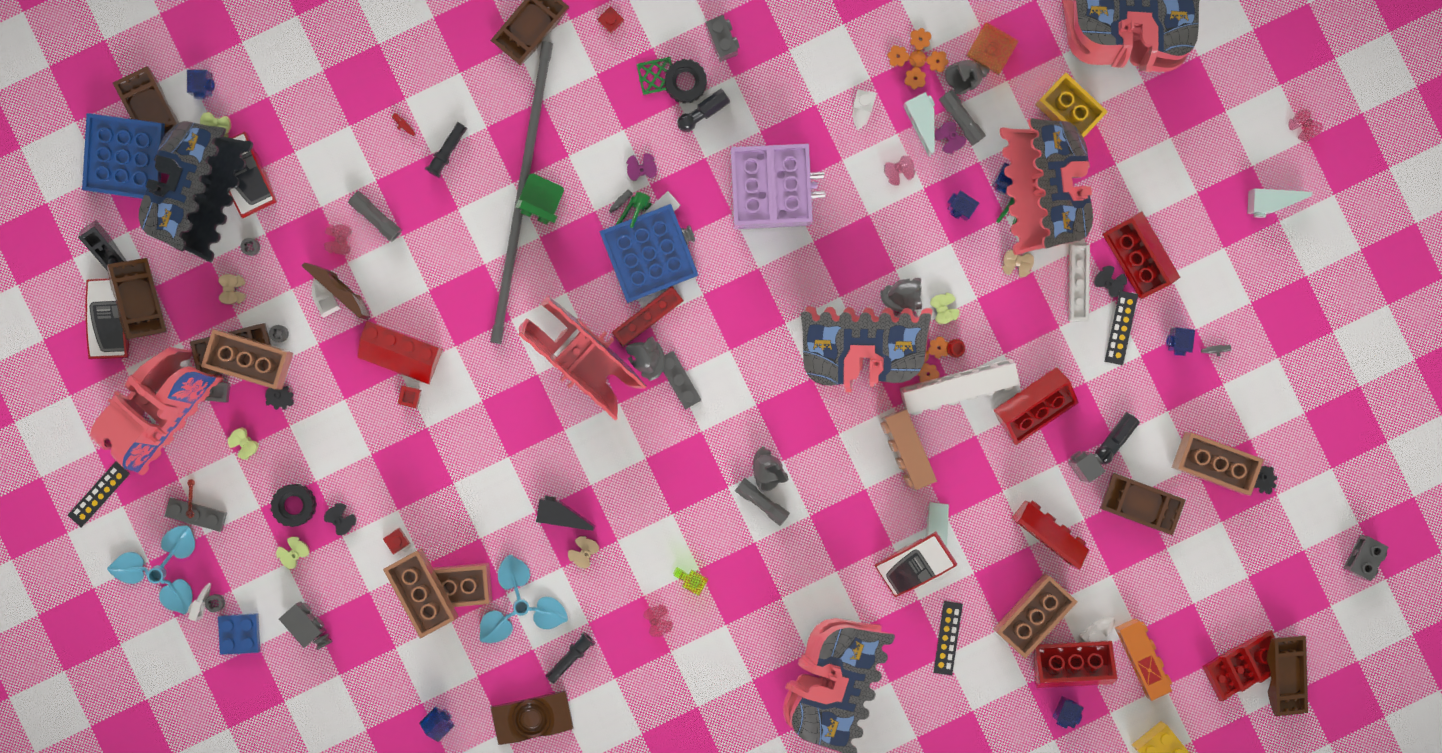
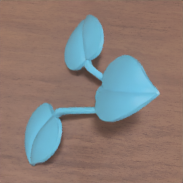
M178 526L168 531L162 538L161 547L164 551L170 553L161 565H156L151 570L143 567V558L135 552H126L120 555L107 567L111 575L128 584L140 582L144 577L143 571H145L149 582L153 584L159 582L161 584H168L160 590L159 600L161 604L169 610L186 614L193 598L191 586L183 579H177L173 583L165 580L167 572L164 566L173 554L181 559L192 554L195 549V539L189 526Z
M508 555L502 561L498 570V581L503 589L509 590L514 587L517 597L513 604L514 611L505 617L500 611L487 612L480 623L481 642L496 643L506 639L513 629L512 623L507 619L516 614L523 616L528 611H536L533 615V620L541 629H552L568 621L564 607L552 597L540 598L537 602V608L529 607L528 602L525 599H521L517 586H524L528 582L530 571L523 561L513 555Z

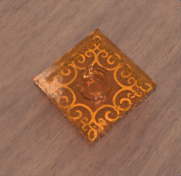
M985 22L966 57L999 75L1019 41Z

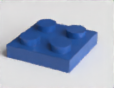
M258 613L218 616L220 655L260 652Z

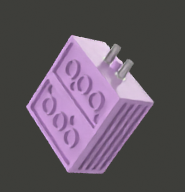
M809 144L731 147L734 229L811 226L813 222L812 198H825L826 195H818L825 194V191L811 192V189H817V182H811V179H824L825 176L824 172H810Z

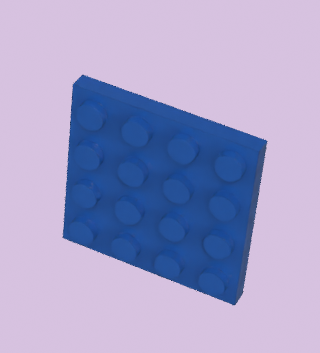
M87 113L82 190L143 199L147 190L146 184L148 179L161 182L162 173L156 170L154 158L164 138L165 123Z
M671 204L638 216L633 228H630L632 221L630 219L599 231L627 303L699 276Z

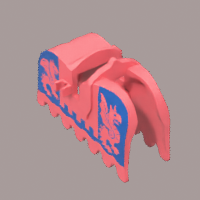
M169 347L149 359L127 379L125 387L131 393L126 397L119 391H115V395L107 400L110 404L91 427L90 436L92 440L102 449L111 450L114 460L124 469L144 475L149 469L148 464L161 455V448L170 444L174 439L173 434L186 425L185 419L197 412L198 403L205 401L206 397L210 396V389L223 381L224 378L222 376L207 374L191 366L181 368V362L192 357V350ZM144 412L150 415L159 425L148 423L142 417Z

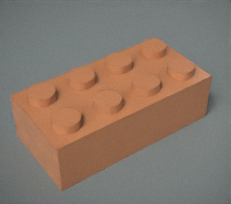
M212 329L201 367L279 390L283 389L293 352L222 330Z
M901 409L882 417L881 428L884 434L889 435L890 440H888L891 451L896 452L898 456L895 460L899 469H902L905 473L903 479L906 486L918 490L937 482L907 409Z
M1184 432L1171 468L1240 494L1251 496L1264 459L1192 432Z
M422 548L383 569L420 639L459 617Z
M489 563L433 568L454 607L490 604L493 601Z
M1044 573L993 630L1026 659L1078 601L1051 576Z

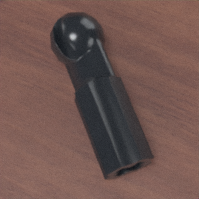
M722 89L716 91L699 103L697 109L690 114L684 113L678 118L677 125L679 129L683 132L692 131L697 122L703 118L708 119L730 103L728 96Z
M1126 412L1102 445L1096 449L1095 453L1102 460L1101 464L1106 465L1113 460L1114 455L1139 425L1140 421L1136 417Z

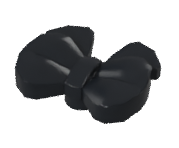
M1103 267V271H1100L1095 276L1094 285L1096 287H1105L1108 289L1110 297H1117L1119 291H1123L1124 285L1127 284V278L1124 274H1121L1113 280L1111 277L1114 267Z
M336 503L334 507L326 511L324 521L333 523L336 526V534L342 536L347 534L356 525L357 519L354 514L343 518L341 515L344 513L346 505Z

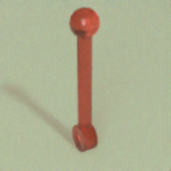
M190 479L187 482L189 486V499L186 516L188 518L194 516L192 499L195 481Z

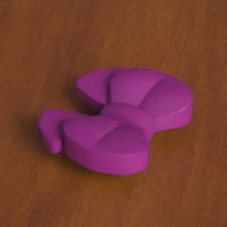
M946 122L935 131L934 137L936 141L947 138L948 142L942 148V151L947 154H952L953 151L961 149L966 143V138L957 134L955 122Z
M645 153L643 164L640 165L635 155L628 158L626 164H628L627 174L630 180L637 181L640 176L644 175L649 178L656 176L655 158L651 154Z

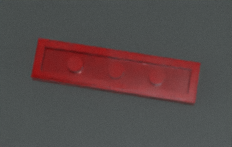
M671 286L613 330L612 333L622 347H625L684 300L674 287Z

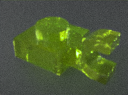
M678 567L673 572V576L684 581L683 588L698 596L708 581L707 577L692 569L689 574Z

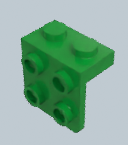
M531 173L526 180L515 208L519 209L520 213L527 217H531V215L537 217V221L545 225L555 223L558 216L554 214L563 195L564 188Z

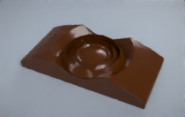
M524 0L490 41L521 66L536 51L543 39L558 25L569 9V6L562 0Z
M149 66L113 82L131 119L165 123L164 136L173 126L179 123L177 116L165 98L162 87Z
M142 258L108 264L110 286L116 300L119 320L126 339L130 340L166 333L167 330L148 259Z
M305 262L301 265L358 318L368 320L371 317L361 296L354 294L347 285L338 279L336 273Z
M266 323L228 332L271 345ZM210 337L190 341L196 369L215 376L223 374L201 367Z
M1112 473L1100 509L1173 536L1186 499Z
M1306 636L1272 638L1267 654V662L1271 672V682L1267 692L1274 716L1308 713Z
M566 690L490 707L498 745L517 743L531 738L550 736L574 729Z

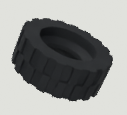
M682 59L675 61L674 64L669 66L665 76V87L672 99L674 98L675 101L686 104L687 102L697 101L703 95L707 84L706 72H704V68L698 62H694L691 59ZM689 72L694 76L695 85L692 89L684 91L677 86L676 79L680 73Z
M291 484L277 490L271 500V511L278 523H282L283 526L295 527L303 525L312 519L313 514L316 512L317 503L315 502V496L312 494L313 492L307 489L308 487L301 486V484ZM290 496H297L303 502L302 511L297 515H291L285 510L284 503Z

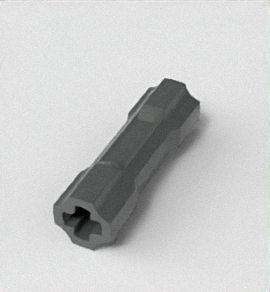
M953 89L939 99L945 110L952 115L962 129L964 136L971 146L986 137L980 126L973 121Z
M357 191L349 199L348 203L372 223L389 241H394L401 234L402 230L378 210L361 192Z
M746 478L735 489L736 493L759 507L779 526L784 523L790 514L781 505L774 503L762 494Z

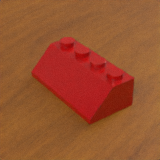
M1142 211L1102 233L1140 300L1181 278Z
M366 321L359 341L357 358L430 385L443 349L376 323Z
M1056 367L994 409V412L1013 443L1018 445L1079 402L1070 380Z
M1033 500L1031 502L1024 501L1011 519L1070 566L1080 570L1089 552V549L1085 546L1086 542L1078 536L1074 538L1070 535L1071 530L1065 525L1059 526L1056 524V518L1048 512L1046 514L1041 512V506Z
M1112 641L1038 645L1034 649L1036 688L1113 684L1118 677Z

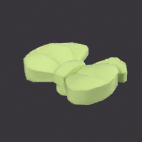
M210 112L202 114L200 124L223 127L226 129L224 137H229L227 133L231 129V121L227 116L219 119L215 118Z
M940 294L931 299L930 305L936 308L937 316L935 321L938 324H947L958 318L960 310H948L947 307L956 299L953 294Z
M241 427L234 430L230 437H228L230 448L238 445L242 447L238 453V457L241 459H249V456L255 454L259 448L258 442L252 441L247 436L245 428Z
M293 536L287 539L292 549L290 552L283 547H278L276 551L277 558H280L281 563L288 569L295 568L297 559L306 557L310 553L308 545L303 541H299V537Z

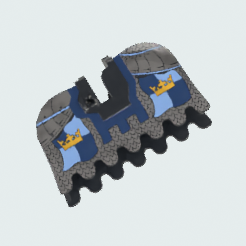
M182 121L166 133L154 158L156 170L169 175L167 183L148 179L146 184L147 190L141 201L138 218L141 228L147 235L163 241L183 252L186 250L208 262H212L214 252L210 250V245L218 243L221 239V235L216 231L218 225H224L227 221L223 208L230 207L233 204L234 199L229 195L230 189L237 188L240 184V180L235 176V173L246 167V161L242 159V154L251 151L253 142L224 137L226 129L223 127Z

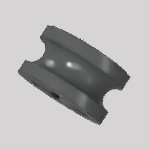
M690 225L686 229L681 228L686 244H689V241L695 242Z
M246 238L241 242L240 248L244 254L254 256L259 253L260 244L255 239ZM252 242H253V243H254V244H253L254 250H253V251L249 250V252H248V251H247V250H248L247 244H248V243L252 244Z
M275 325L270 329L269 336L275 342H284L289 336V331L285 326ZM277 329L283 330L281 333L282 338L275 337Z
M219 594L211 595L205 601V607L210 612L220 611L225 605L224 597ZM217 599L219 606L212 607L213 603H211V600Z
M328 633L313 641V644L317 645V650L333 642L328 638Z

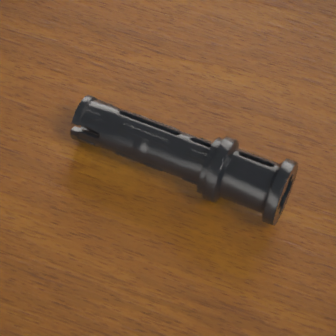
M457 122L439 152L434 153L433 160L428 167H425V170L440 178V172L446 164L448 165V158L468 128Z
M583 632L578 641L570 645V650L545 675L546 678L554 684L578 658L584 656L585 651L590 646L595 645V641L587 633Z

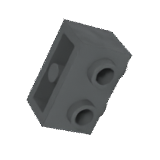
M724 15L706 21V30L719 62L737 56V48H740L737 38L731 35L730 31L733 29L729 19L725 20Z
M1077 451L1071 456V460L1068 461V464L1080 481L1090 483L1106 472L1101 466L1102 460L1096 453Z
M1360 535L1343 569L1364 580L1372 581L1377 576L1378 567L1385 560L1389 547L1369 536Z
M300 601L284 613L279 620L301 646L305 648L326 629L323 627L324 623L318 617L315 618L311 613L312 610L309 605Z

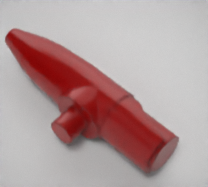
M397 113L392 115V118L398 124V130L402 128L408 134L416 135L412 127Z

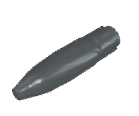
M627 189L614 202L609 212L612 213L621 207L633 193Z
M1231 345L1207 347L1202 349L1201 353H1214L1218 357L1221 356L1220 353L1231 351Z

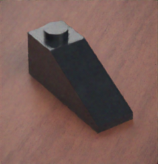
M97 220L80 230L78 238L107 271L108 264L126 261L110 235Z
M545 495V498L539 499L536 522L591 531L595 530L594 524L563 502L556 500L555 496Z

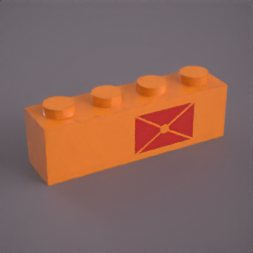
M1134 618L1115 627L1145 696L1153 701L1172 692L1170 687L1172 681L1162 669L1164 664L1161 658L1155 654L1156 646L1146 634L1148 629L1145 623Z

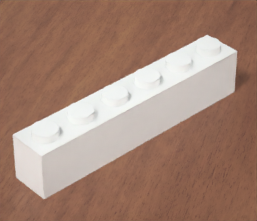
M1007 359L902 387L900 391L904 408L907 409L909 414L918 415L923 410H937L942 405L958 404L960 400H974L979 395H993L996 391L1002 389L1011 390L1015 386L1020 385L1015 362Z

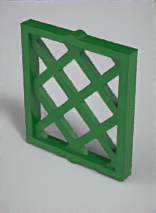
M670 57L637 64L643 95L666 90V87L662 88L665 84V79L661 78L659 74L662 70L664 72L667 71L664 68L667 62L670 65L672 64ZM665 61L662 66L657 64L658 62ZM649 64H651V66L649 67V69H647L646 67H644V65H649ZM654 65L660 68L657 74L651 71ZM641 68L647 71L644 77L641 76ZM649 73L655 76L652 82L646 79ZM657 78L663 81L660 87L653 84ZM644 81L650 84L646 90L643 87ZM652 86L656 88L655 90L649 91Z

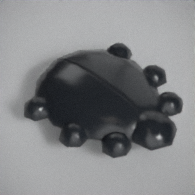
M288 386L279 390L268 388L265 395L266 405L269 406L271 404L275 410L279 409V407L285 410L287 406L294 404V400L291 398L294 395L292 392H288Z
M1261 467L1254 488H1260V493L1265 491L1266 494H1271L1273 492L1272 488H1276L1274 481L1277 480V476L1273 473V467Z

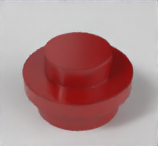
M952 339L948 342L947 353L949 356L959 358L964 354L966 347L962 340Z

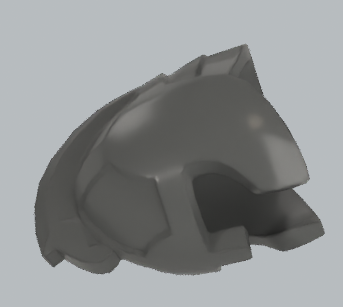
M963 60L947 67L945 79L947 84L954 88V92L961 95L975 89L981 83L982 78L987 76L989 69L975 61Z
M914 278L912 281L910 279H902L893 286H886L880 293L883 304L897 312H902L904 308H910L912 311L922 309L920 298L922 289L921 278Z
M653 336L648 338L645 343H632L626 347L627 353L636 358L633 360L632 357H629L628 360L635 369L642 372L641 375L651 381L661 375L665 365V356L660 344L655 341Z
M761 447L755 453L753 460L754 478L761 492L770 491L778 483H784L789 480L787 473L782 468L781 461L772 456L771 451L765 449V447Z

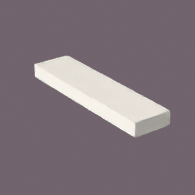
M1069 245L1068 321H1089L1090 245Z

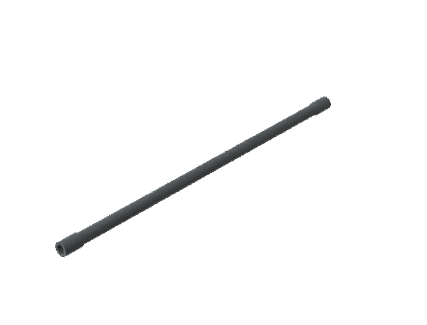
M542 41L540 50V62L515 206L530 174L548 66L553 49V43ZM515 206L495 322L490 339L491 343L502 344L504 321L523 214Z

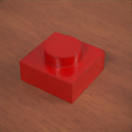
M610 6L597 21L612 34L624 22V19Z
M402 385L397 404L418 408L422 390Z
M401 528L396 529L383 538L393 555L410 544Z

